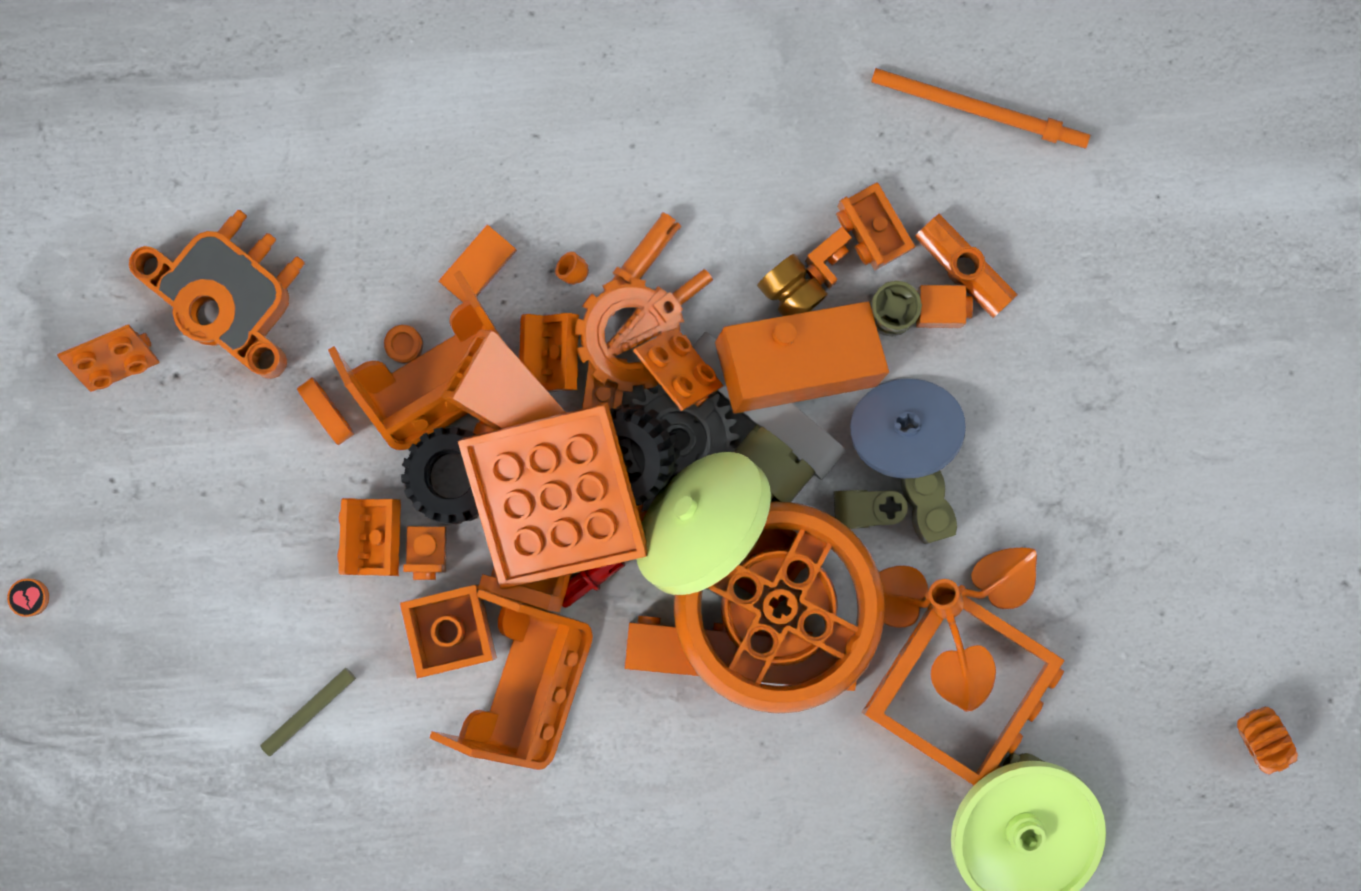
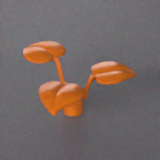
M1023 547L1008 548L983 557L978 561L971 573L972 582L981 590L980 592L966 589L964 585L957 586L955 582L949 579L935 581L928 591L925 577L916 568L910 566H894L879 572L885 598L884 624L895 628L911 626L918 620L920 607L927 608L930 604L939 617L947 619L957 651H945L935 659L931 667V681L935 690L943 699L965 712L977 709L987 700L995 683L996 666L992 655L985 647L974 645L964 650L955 617L962 612L964 607L963 596L976 599H984L988 596L991 604L999 609H1014L1023 605L1032 596L1036 585L1037 553L1035 549Z

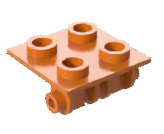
M129 324L57 354L58 358L90 392L107 388L116 381L131 375L140 374L147 370V368L160 363L158 358L148 348L152 346L146 333L139 335Z
M677 327L633 350L681 411L693 404L699 407L709 398V395L724 386L717 378L714 370L704 362L692 347L690 340Z

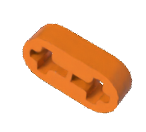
M313 377L297 388L300 396L337 445L342 444L354 435L347 421Z

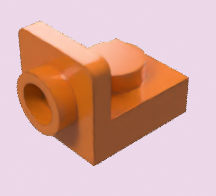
M840 227L808 254L805 260L809 265L806 268L808 275L811 278H815L820 285L824 283L829 289L836 284L838 279L825 264L829 262L833 266L849 253L846 246L852 237L843 227Z
M407 526L406 564H403V572H413V580H436V572H446L447 527Z

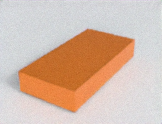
M487 224L438 282L464 303L468 299L453 274L460 270L477 297L517 250Z

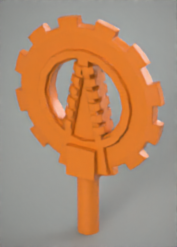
M703 269L673 293H667L659 286L653 290L645 286L646 280L630 278V284L619 285L617 279L602 285L605 291L597 297L591 294L582 305V307L587 309L583 320L578 318L575 326V335H581L582 347L577 348L582 363L588 361L595 370L591 375L602 384H605L607 380L617 384L616 390L633 392V386L643 385L644 389L657 386L658 381L641 361L628 363L618 359L616 356L676 327L681 332L679 323L684 322L681 305L713 281L710 273ZM622 308H636L633 314L606 344L605 328L608 319L615 311Z

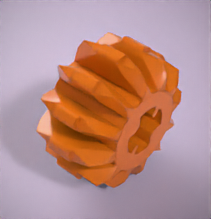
M1266 706L1254 709L1237 721V728L1243 743L1262 772L1268 775L1277 771L1281 772L1297 761L1298 754L1292 738L1273 709Z

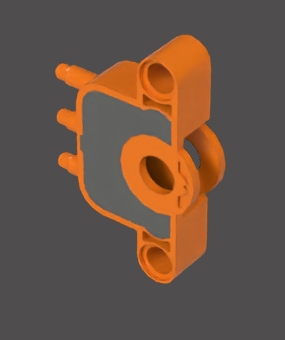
M237 210L217 232L206 231L199 233L189 242L174 262L163 253L149 246L137 248L132 252L129 258L130 271L137 279L173 307L172 314L175 324L183 335L203 345H220L248 369L264 378L273 379L279 377L287 367L285 353L268 339L266 335L285 313L289 305L287 288L298 276L305 262L296 256L275 277L259 264L276 241V238L270 233H266L262 239L258 240L248 254L230 241L247 218L244 212ZM156 257L158 261L156 270L152 274L145 275V262L150 258ZM216 301L219 307V314L216 320L211 324L201 325L198 318L201 306L206 302ZM265 351H272L275 356L273 365L268 369H261L258 363L259 357Z

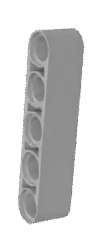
M704 332L692 347L704 362L714 370L717 378L724 385L716 393L731 404L715 345L716 338ZM793 403L741 412L754 425L758 424L760 427H764L788 445L798 457L797 460L800 462L803 458L815 470L816 473L814 475L820 480L824 479L847 452L839 442Z

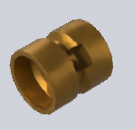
M795 254L780 262L757 284V287L767 298L772 301H780L778 311L782 316L810 312L828 296V293L815 278L805 279L807 270Z

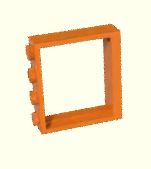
M963 596L964 611L1045 662L978 771L975 773L884 714L944 619L935 613L931 604L861 713L964 780L975 785L987 774L1001 768L999 764L1007 752L1012 754L1017 749L1023 738V735L1019 732L1027 720L1032 722L1041 711L1044 703L1040 699L1047 688L1053 689L1060 681L1064 670L1060 667L1065 660L968 597Z

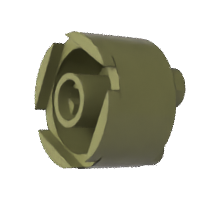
M758 424L754 426L734 450L735 453L748 457L764 472L770 485L771 502H792L816 473L803 458L799 462L797 460L798 457L788 445Z

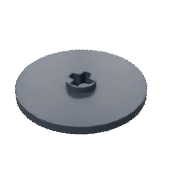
M898 379L873 388L858 402L850 423L852 444L859 457L872 469L896 478H918L943 469L959 453L964 443L966 431L964 413L958 401L944 388L920 379ZM908 424L914 425V428H909L907 432L901 431V427L906 428Z

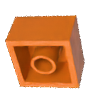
M479 585L463 587L400 603L417 679L497 659L484 600L476 597L478 590H481L478 589Z

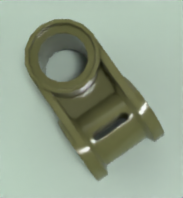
M833 491L835 518L850 529L897 524L907 514V501L897 491ZM886 497H892L893 503L900 505V511L894 512L892 519H887V514L879 510V505L886 503Z

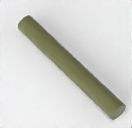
M344 668L260 745L262 750L268 756H272L356 679L351 671Z

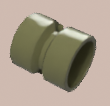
M891 281L878 288L870 301L877 331L882 335L893 337L902 335L912 327L921 314L922 307L920 295L913 286L903 281Z

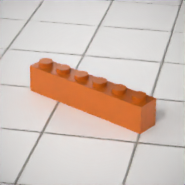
M638 615L637 623L629 622L625 669L699 676L683 652L676 626L660 625L661 618ZM714 623L713 630L705 629L707 638L720 659L729 666L737 647L728 636L724 624ZM763 630L755 632L751 636V647L760 654L769 651L772 646L770 634ZM806 632L808 635L813 636V632ZM820 649L810 658L796 664L785 666L770 665L762 682L785 685L802 683L825 672L838 658ZM856 681L847 689V691H855Z

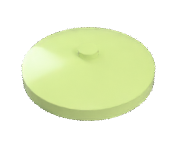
M720 452L693 462L675 475L655 497L641 523L647 542V556L636 560L643 576L663 592L673 595H686L704 590L732 572L754 547L767 521L771 503V491L764 472L742 454Z
M1043 761L1016 762L987 774L970 789L960 803L951 830V849L956 867L972 891H1079L1096 871L1103 855L1106 840L1104 815L1092 791L1071 771L1056 764Z

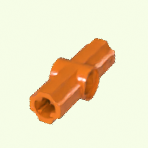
M940 213L916 234L915 238L947 270L949 278L958 285L966 286V291L992 318L1018 295L985 261L982 252L976 247L970 246ZM966 257L972 260L975 265V272L970 275L960 272L957 268V259Z

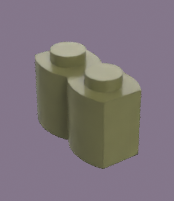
M939 470L933 474L918 478H901L903 495L909 505L913 507L912 523L918 538L924 544L955 536L957 521L951 505L944 499L945 482L941 471Z

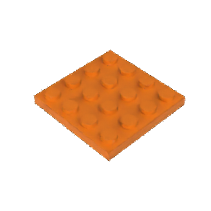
M608 403L462 438L458 441L500 589L647 556L645 534Z

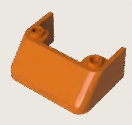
M460 270L453 275L468 300L457 306L450 315L449 323L455 335L393 373L380 361H368L352 370L335 346L328 349L345 387L387 444L395 450L409 449L412 444L416 445L421 440L419 437L423 434L433 433L436 428H445L468 414L441 396L478 330H491L502 339Z
M478 590L476 597L502 606L498 617V629L503 636L513 639L490 712L475 710L470 713L463 722L459 736L431 731L429 738L470 757L536 770L544 769L552 762L559 745L592 644L593 634L591 627L573 618L497 594Z

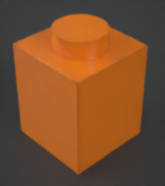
M920 285L916 290L920 295L922 303L921 314L916 320V328H962L966 324V319L972 318L973 299L972 296H966V286Z

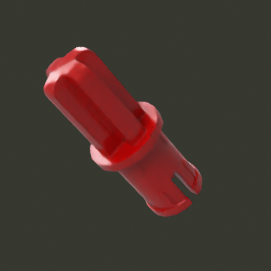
M625 562L580 571L569 581L562 606L568 608L591 589L595 591L600 590V585L611 575L625 567Z

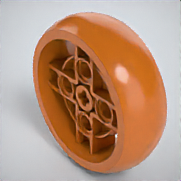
M771 502L763 530L789 529L798 531L790 548L768 549L753 554L741 562L726 577L706 588L722 597L721 614L723 624L728 636L737 647L729 666L720 659L707 638L701 613L703 590L692 594L674 595V618L678 639L684 654L696 673L709 687L727 700L742 707L766 713L785 714L809 710L829 702L846 691L862 675L874 657L881 639L885 619V598L877 566L868 549L850 528L830 514L811 506L792 502ZM830 549L844 563L854 583L857 597L856 625L837 616L838 601L836 591L829 575L821 567ZM798 561L806 565L808 576L803 583H794L788 578L787 567L790 563ZM740 578H748L755 584V595L749 600L739 599L734 593V584ZM780 596H783L787 599L785 606L790 611L787 616L782 613L779 618H776L772 615L774 608L769 605V602L772 598L777 601ZM810 614L819 615L825 623L824 631L817 637L808 635L804 630V621ZM759 630L766 631L772 638V646L769 651L761 654L755 652L750 643L751 636ZM820 649L838 658L829 669L808 681L785 686L761 684L770 665L785 666L796 664L810 658Z

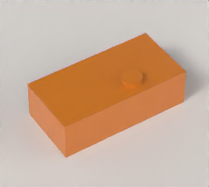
M869 301L725 326L715 341L734 414L874 388L889 373Z

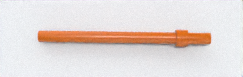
M875 68L872 77V83L1042 135V140L1055 144L1058 140L1086 149L1091 134L1062 126V121L1049 117L1045 121Z

